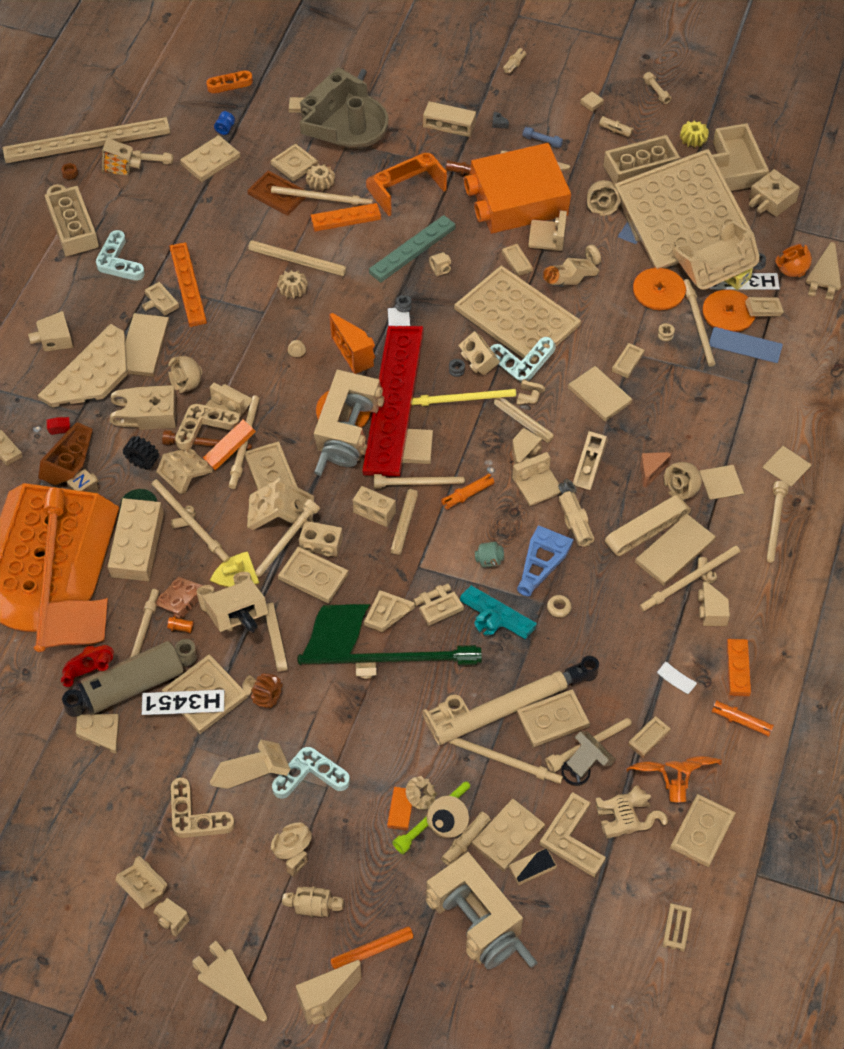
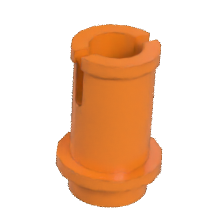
M176 616L169 617L167 629H171L172 632L177 630L191 634L194 621L178 619Z

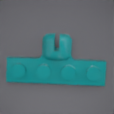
M472 585L461 594V602L480 612L474 624L479 633L487 629L483 633L485 636L494 634L500 627H505L526 639L536 629V622Z

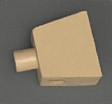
M63 311L37 321L38 332L28 334L30 343L42 342L44 351L73 348Z

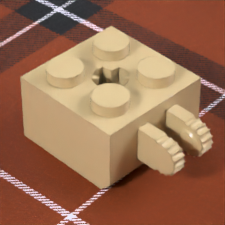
M774 169L752 185L749 206L755 207L759 204L757 212L762 213L767 210L777 217L797 201L800 187Z

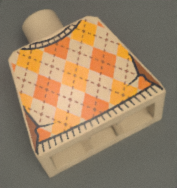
M107 138L102 150V172L128 175L131 167L140 169L142 159L132 157V147Z

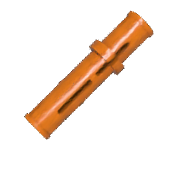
M487 474L462 489H456L454 493L441 499L442 505H446L444 508L448 510L458 503L465 502L472 495L494 485L493 477L490 478L491 474Z
M716 700L714 705L716 707H713L712 713L728 718L729 722L735 721L767 737L770 736L773 724L737 710L738 707L734 706L732 708Z

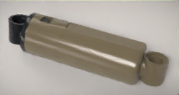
M182 639L177 642L174 648L170 641H166L108 667L105 671H99L77 681L76 686L78 690H68L62 696L66 713L71 717H77L83 714L86 708L89 714L93 715L183 674V666H190L197 659L194 642L190 639Z

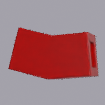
M56 417L46 420L47 430L50 435L67 433L70 429L69 417Z

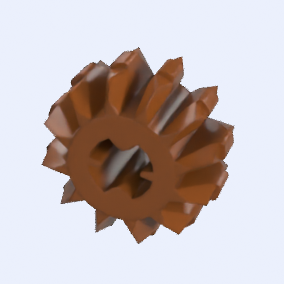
M262 673L261 676L257 677V681L253 683L251 699H253V703L257 706L271 708L280 699L283 683H281V679L276 675Z

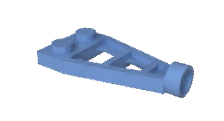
M538 525L530 540L522 580L517 587V591L524 596H530L540 583L566 558L573 545V539ZM542 548L554 553V556L546 562L538 559L536 554L537 550ZM532 564L543 568L539 576L529 573Z

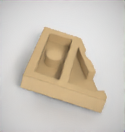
M119 714L77 716L76 735L78 738L91 741L96 746L100 747L101 745L110 749V752L117 753Z

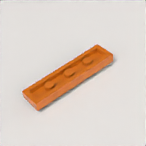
M377 203L311 214L314 232L381 220Z

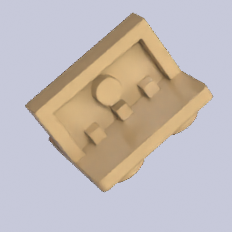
M213 383L210 386L211 399L206 406L233 411L241 417L250 407L252 398L226 384L220 386Z

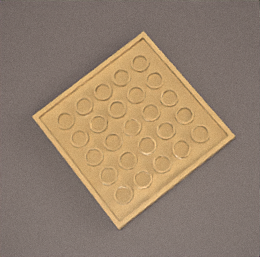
M709 149L615 183L619 198L656 269L667 268L679 263L673 252V248L685 244L689 246L692 253L722 240L721 229L731 221L735 220L752 231Z

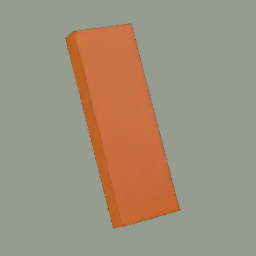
M243 419L203 459L216 470L256 431Z

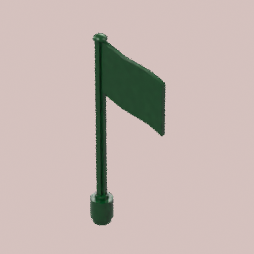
M370 604L323 605L316 616L311 638L303 654H299L297 657V662L300 666L301 664L453 660V662L458 663V666L482 663L481 647H476V645H457V649L453 651L351 654L359 639L363 618Z

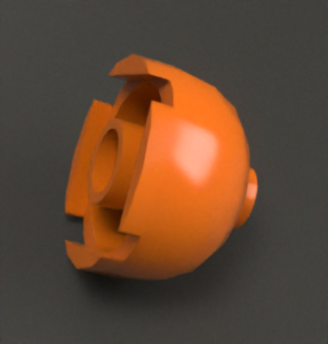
M801 244L791 246L783 251L784 255L776 257L775 262L779 270L788 277H801L805 275L812 263V256L807 245L804 247Z

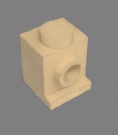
M168 898L163 903L160 902L154 910V914L158 916L159 924L166 929L170 927L172 935L175 937L190 920L188 912Z

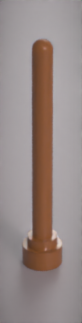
M164 430L162 444H175L176 433H173L171 430ZM196 437L193 444L214 447L221 440ZM248 443L246 450H251L252 445Z

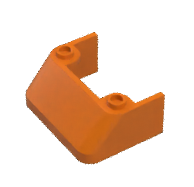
M422 153L368 177L366 188L385 213L391 216V196L386 191V188L427 171L444 192L447 187V171L432 154Z

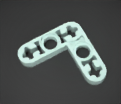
M120 230L111 232L96 259L98 271L131 280H141L145 275L142 264L118 258L126 242L124 233ZM109 249L115 250L113 253H107ZM124 266V269L117 270L116 267Z
M543 337L522 361L500 344H494L490 348L493 352L496 350L500 351L504 357L502 359L496 355L500 360L499 365L518 381L522 382L523 379L529 381L553 354L556 345L551 338ZM545 343L549 344L550 348H545L543 345ZM539 356L538 363L531 364V358ZM509 359H514V365L510 368L506 367V362ZM520 372H525L526 376H521Z
M305 747L288 764L291 770L294 768L301 771L300 775L292 777L289 773L287 776L279 774L272 783V790L277 798H287L305 776L311 772L335 790L343 791L349 787L350 777L344 769L311 747ZM311 755L312 760H304V756ZM321 765H328L330 770L327 773H321L318 768ZM337 778H344V783L341 781L337 783ZM285 784L286 790L281 789L278 791V786L282 787Z

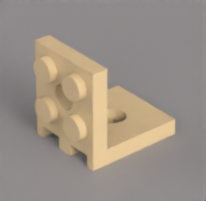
M279 478L250 494L247 527L254 530L277 517L293 524L303 512L304 503L308 499L314 502V496ZM313 515L309 516L306 521L313 522Z

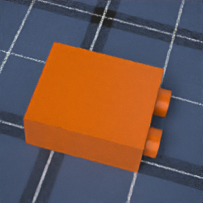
M549 143L471 160L470 175L464 176L465 190L468 196H476L477 202L474 203L477 220L479 222L486 221L491 234L530 225L532 220L547 221L556 219V217L559 218L560 211H567L566 216H568L571 192Z

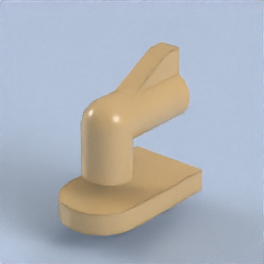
M523 379L521 389L532 391L531 395L519 393L517 405L536 404L539 394L544 393L545 387Z

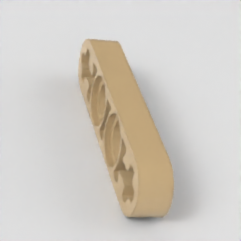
M273 602L267 603L268 614L265 617L277 671H287V662Z

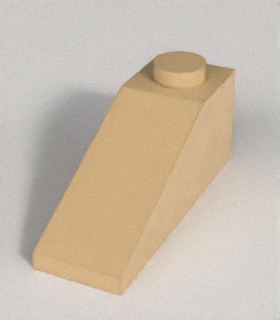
M588 432L573 481L575 486L591 490L606 449L607 436Z

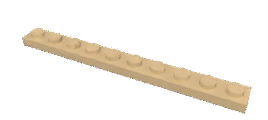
M167 117L5 146L3 147L5 162L11 163L104 146L107 138L120 143L169 134L170 128Z

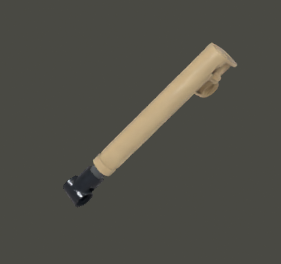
M585 656L580 663L566 668L564 673L557 671L471 710H468L460 696L450 695L445 702L438 704V707L429 711L427 709L422 710L423 717L437 744L442 745L515 713L517 709L567 690V685L569 684L573 686L584 680L592 681L596 679L599 661L594 656ZM451 706H457L458 708H457V709H452V708H450V707H451Z

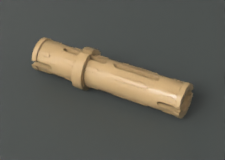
M480 812L463 834L452 842V846L441 857V860L449 866L462 854H465L473 840L491 822L490 817L486 813Z

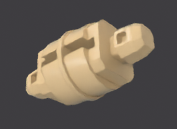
M315 886L298 887L296 894L285 893L282 898L283 905L288 907L294 906L296 914L310 917H328L330 909L332 911H340L344 907V899L336 896L332 898L329 889L316 888Z

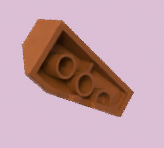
M76 422L40 460L38 478L53 485L74 478L83 468L93 429Z

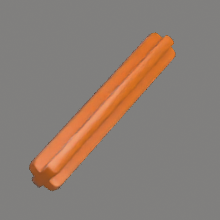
M410 927L400 929L331 958V966L335 970L356 960L366 959L413 939V932Z

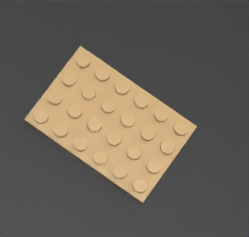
M502 265L454 304V309L523 359L541 338L549 337L558 346L581 325V320ZM545 343L543 345L545 348H550L549 344ZM533 356L530 361L531 364L538 363L539 356Z

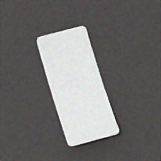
M667 662L657 671L665 680L687 694L697 684Z

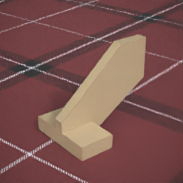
M261 740L258 744L260 752L221 762L211 778L210 784L211 786L229 789L268 773L287 776L291 769L279 743Z

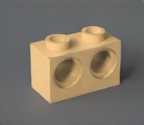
M475 331L459 344V347L462 349L461 355L467 361L470 360V367L475 373L480 372L485 376L500 363V360L483 337Z
M361 486L353 499V513L387 527L396 514V500Z
M305 521L299 538V546L311 553H318L327 557H337L343 539L342 528Z

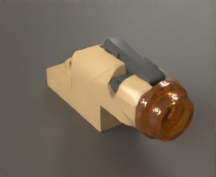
M567 258L563 265L547 267L543 271V278L551 285L563 287L564 285H577L584 276H596L599 270L589 259Z

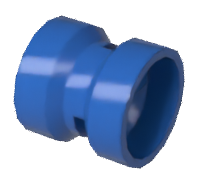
M221 112L214 124V129L219 134L227 135L235 122V117L229 112Z

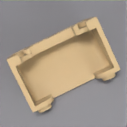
M734 220L724 225L721 229L722 240L694 253L685 244L673 248L675 258L693 283L700 289H708L758 264L759 253L752 231Z

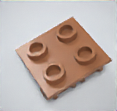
M178 577L159 596L156 604L160 608L174 612L173 617L176 616L178 619H183L188 610L192 609L191 606L194 607L199 601L196 591L203 585Z

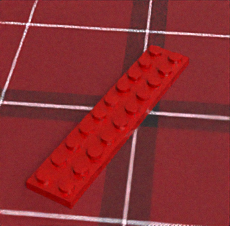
M388 326L379 374L380 385L383 388L382 396H384V403L382 407H379L377 413H372L362 470L364 476H374V474H382V476L401 475L424 334L423 326Z

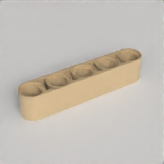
M675 495L610 533L606 537L605 543L616 556H621L680 521L686 514L690 513L691 509L679 495Z

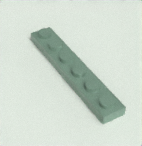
M445 215L441 216L370 267L369 274L380 283L456 229V224Z

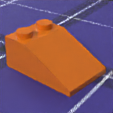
M329 314L331 338L352 372L357 374L374 367L375 354L373 348L375 344L373 339L368 337L365 331L336 314Z

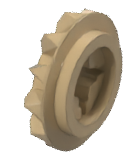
M422 776L412 778L406 785L408 801L417 809H428L435 801V796L437 795L434 791L435 785H431L429 779H424ZM421 788H424V792H423V793H424L425 795L420 798V796H421V795H420V794H421L420 789H421Z

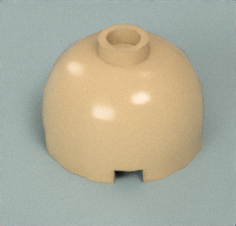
M605 180L597 181L588 189L586 198L591 212L600 213L601 216L612 214L618 209L621 200L614 183Z
M187 356L173 357L169 362V366H172L171 372L168 373L174 389H179V393L195 389L201 380V367L193 358Z
M678 462L672 464L670 467H667L664 474L665 486H668L671 490L668 493L672 497L679 495L682 500L693 497L699 491L702 484L700 472L691 463Z

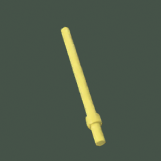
M516 389L441 396L421 395V397L413 398L412 405L429 406V404L514 397L516 396Z

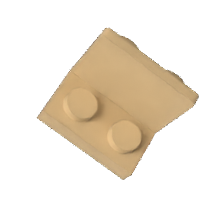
M560 211L559 218L556 217L555 222L532 220L528 247L563 251L567 211Z
M189 448L163 454L156 472L176 491L183 494L186 493L192 478L212 473L213 468L196 454L193 449Z
M547 452L513 465L512 479L529 506L562 494L558 487V481L549 469L550 456Z

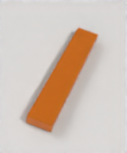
M187 243L169 245L189 327L207 324Z

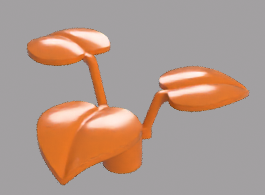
M695 756L687 758L686 761L665 762L666 766L678 770V778L671 779V783L664 768L665 765L662 763H636L628 767L627 772L631 769L641 771L657 770L661 772L666 783V789H669V801L685 802L686 789L688 788L691 772L702 765L714 763L721 765L722 760L707 756ZM682 772L686 774L685 781L682 779Z

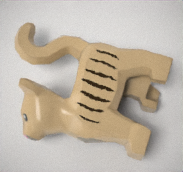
M634 786L628 794L617 795L609 800L603 801L600 797L596 798L598 815L614 814L615 817L613 822L601 821L606 838L618 837L624 833L632 834L638 830H647L652 827L656 818H659L661 823L666 825L668 817L662 811H652L647 815L645 822H639L633 807H650L648 799L651 798V795L646 794L639 786Z

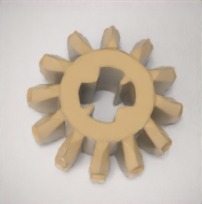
M318 164L316 167L312 166L311 169H308L306 182L310 189L323 192L324 189L329 190L330 186H333L335 174L331 167H326L325 164L322 166Z
M292 269L289 273L284 271V274L280 275L277 283L281 295H285L286 298L292 297L293 299L295 296L301 298V295L306 293L308 286L304 274H300L299 270L293 272Z

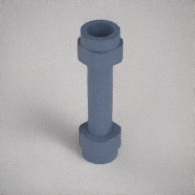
M525 127L523 131V137H526V139L531 140V138L541 140L552 144L554 148H561L563 139L555 135L553 138L535 132L530 127Z

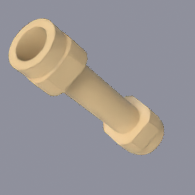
M645 73L643 76L645 83L652 86L663 104L669 103L671 101L670 94L659 86L655 81L656 77L653 73Z
M139 150L133 151L132 157L148 161H161L167 165L173 163V154L164 152L163 155L145 154Z

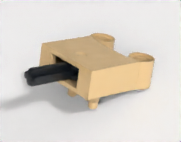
M249 572L235 574L233 577L235 585L217 592L214 591V587L211 585H204L197 589L196 592L201 610L207 612L220 632L224 630L232 631L233 627L242 624L247 631L254 633L255 629L258 628L254 619L268 614L265 597L251 580Z

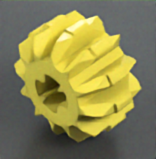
M694 120L692 123L687 121L681 129L680 139L688 147H701L703 144H706L709 131L706 124H701V121L695 122Z

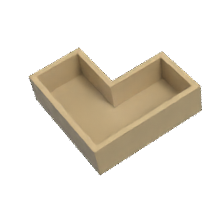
M748 123L717 128L715 130L713 144L718 154H713L712 156L731 191L751 188L752 185L769 173V169Z

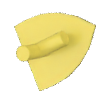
M248 551L230 557L226 563L223 562L210 579V581L220 586L231 587L235 585L233 580L235 574L249 572L253 583H259Z

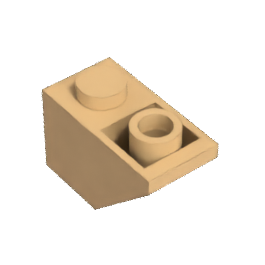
M525 428L516 435L512 442L514 464L536 457L542 451V439Z
M703 582L702 589L698 590V601L702 602V606L699 607V618H703V626H727L730 617L728 599L708 582Z

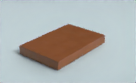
M269 170L247 190L248 195L287 216L306 198L271 193L272 186L304 189Z

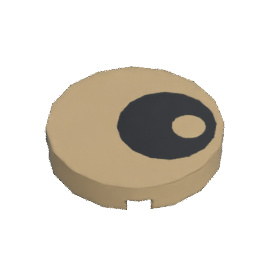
M441 796L428 808L427 823L438 837L445 839L455 838L462 834L468 826V810L464 803L456 797Z

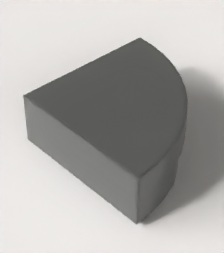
M494 112L492 128L509 129L508 119L501 116V113Z

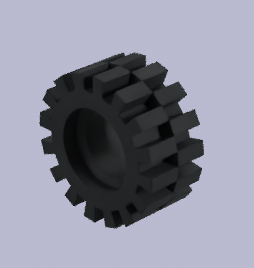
M140 436L131 437L122 450L123 455H125L126 459H129L130 463L133 462L134 466L137 467L138 465L139 468H144L145 470L152 468L159 457V451L155 449V445L150 444V441L147 442L145 438L141 439Z

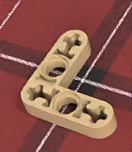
M201 404L191 405L176 434L177 447L181 450L191 448L202 424L232 430L240 423L239 414ZM211 415L219 416L217 419L209 418ZM189 424L195 425L193 429L186 428Z
M177 778L172 782V826L176 836L180 838L226 834L233 830L235 822L232 814L229 812L192 815L191 788L188 780ZM179 785H183L184 787L183 797H180L179 795ZM180 803H185L188 806L183 812L176 810L177 805ZM180 818H184L186 826L183 831L179 828L181 826ZM223 819H227V826L222 825ZM206 820L210 824L208 828L200 829L198 827L199 822ZM212 820L216 821V828H213L214 825Z

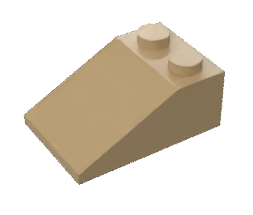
M359 960L296 985L298 1001L308 1025L323 1022L326 1019L325 1017H328L362 979Z

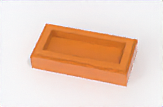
M394 787L387 828L405 831L409 829L413 805L407 799L406 788Z

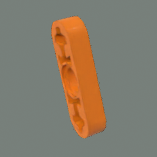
M246 70L212 77L206 81L207 90L210 93H220L247 87L253 83L252 73ZM229 80L234 81L233 83H226Z

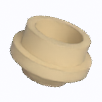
M294 340L288 345V353L293 357H301L306 352V347L300 340Z

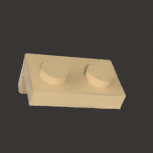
M140 856L135 858L133 866L117 874L115 879L143 909L161 899L167 886L164 879Z

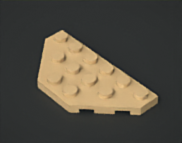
M110 324L38 394L39 400L53 408L68 402L76 404L85 402L86 399H104L128 375L124 331Z

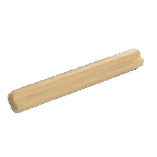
M495 398L494 405L541 439L549 443L554 438L552 432L505 398Z
M409 489L391 547L392 554L400 555L418 496L417 490Z

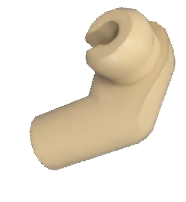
M186 506L184 509L194 518L196 514L194 507ZM182 517L171 519L173 529L189 526Z
M705 557L698 558L697 569L707 564L708 559ZM709 571L700 578L705 582L713 583L717 579V574Z

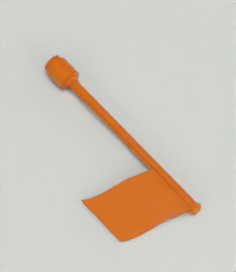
M57 487L49 488L45 494L44 513L49 518L36 645L34 646L36 652H43L46 648L60 645L97 644L103 642L105 638L108 598L96 601L68 600L49 604L57 517L63 514L65 501L63 490Z

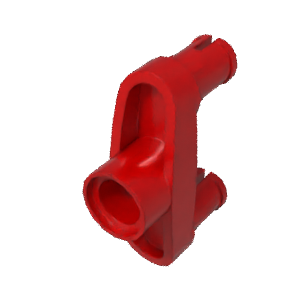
M108 645L85 647L81 654L65 663L62 670L63 676L61 677L62 685L71 687L74 679L95 669L100 671L107 670L109 662L113 659L114 650Z

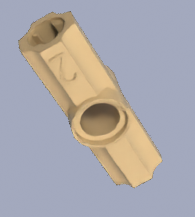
M565 492L559 496V503L564 511L566 525L569 530H572L578 546H589L594 542V536L588 525L587 513L584 508L581 509L575 493Z

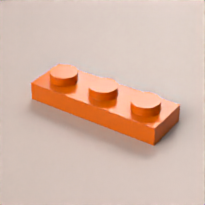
M728 639L729 695L750 696L748 640Z

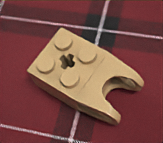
M174 385L135 387L117 390L111 394V402L113 404L125 407L122 410L111 413L110 422L113 425L138 427L139 430L176 428V394Z

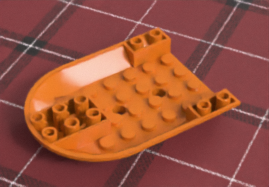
M23 483L9 491L0 516V623L15 630L37 631L45 555L42 557H36L35 555L40 551L45 552L48 528L46 522L49 516L44 513L46 492H48L49 488H52L48 486ZM60 488L65 495L63 514L57 517L49 604L68 600L90 601L98 582L120 508L98 493Z

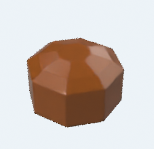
M67 163L61 168L63 178L74 179L78 175L75 164Z

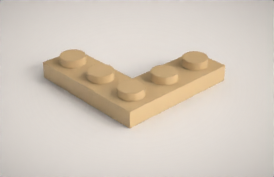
M572 792L540 840L539 845L595 878L606 857L571 837V834L590 807L589 801Z

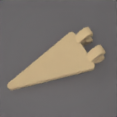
M833 242L829 244L806 280L807 284H811L808 295L815 296L817 287L820 286L828 288L825 299L833 300L835 290H840L841 288L836 246Z
M217 941L213 942L209 946V951L217 959L211 965L207 966L200 956L192 961L193 967L200 973L198 980L255 1018L266 1022L267 1016L231 949L224 951Z

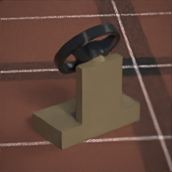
M580 731L575 738L582 745L562 766L561 774L563 779L572 786L583 785L589 780L590 768L597 760L603 766H612L617 760L588 731ZM564 770L570 771L571 776L576 777L577 782L568 780L564 775ZM588 771L587 778L580 781V777H583Z

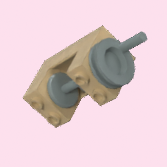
M341 370L336 371L314 431L317 449L322 451L314 472L316 475H322L327 460L340 466L353 467L357 464V461L361 460L362 455H365L367 444L365 443L366 436L363 434V429L356 426L355 423L360 411L377 413L379 407L383 406V388L380 385L379 379Z
M469 852L427 881L426 902L432 910L436 909L441 914L443 911L450 910L458 905L473 923L466 933V952L472 960L476 959L479 964L485 963L484 966L488 970L503 963L517 950L531 968L538 963L518 938L521 934L523 917Z

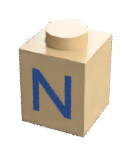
M86 469L67 481L70 490L92 493L99 491L97 477L93 473L90 474Z

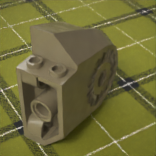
M340 67L335 69L300 102L302 120L300 121L301 134L347 149L360 150L371 147L382 139L388 130L389 117L386 109L378 101L368 96L367 83Z

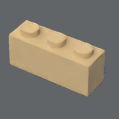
M430 101L423 114V127L471 137L476 124L475 111Z

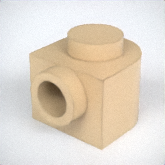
M442 252L429 257L430 266L436 276L449 273L451 270V260L448 254L446 255Z

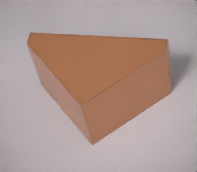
M669 452L642 453L640 467L642 482L645 488L669 466L671 459Z

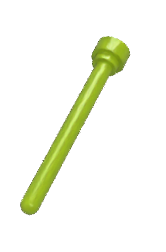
M467 781L463 782L449 796L459 798L470 788V783ZM427 816L406 835H399L392 841L393 846L399 853L405 854L410 849L411 841L429 826Z

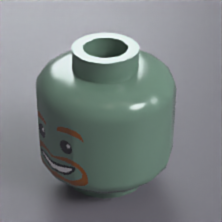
M497 542L481 543L478 551H475L476 562H480L483 568L499 566L501 561H504L502 545L499 546Z

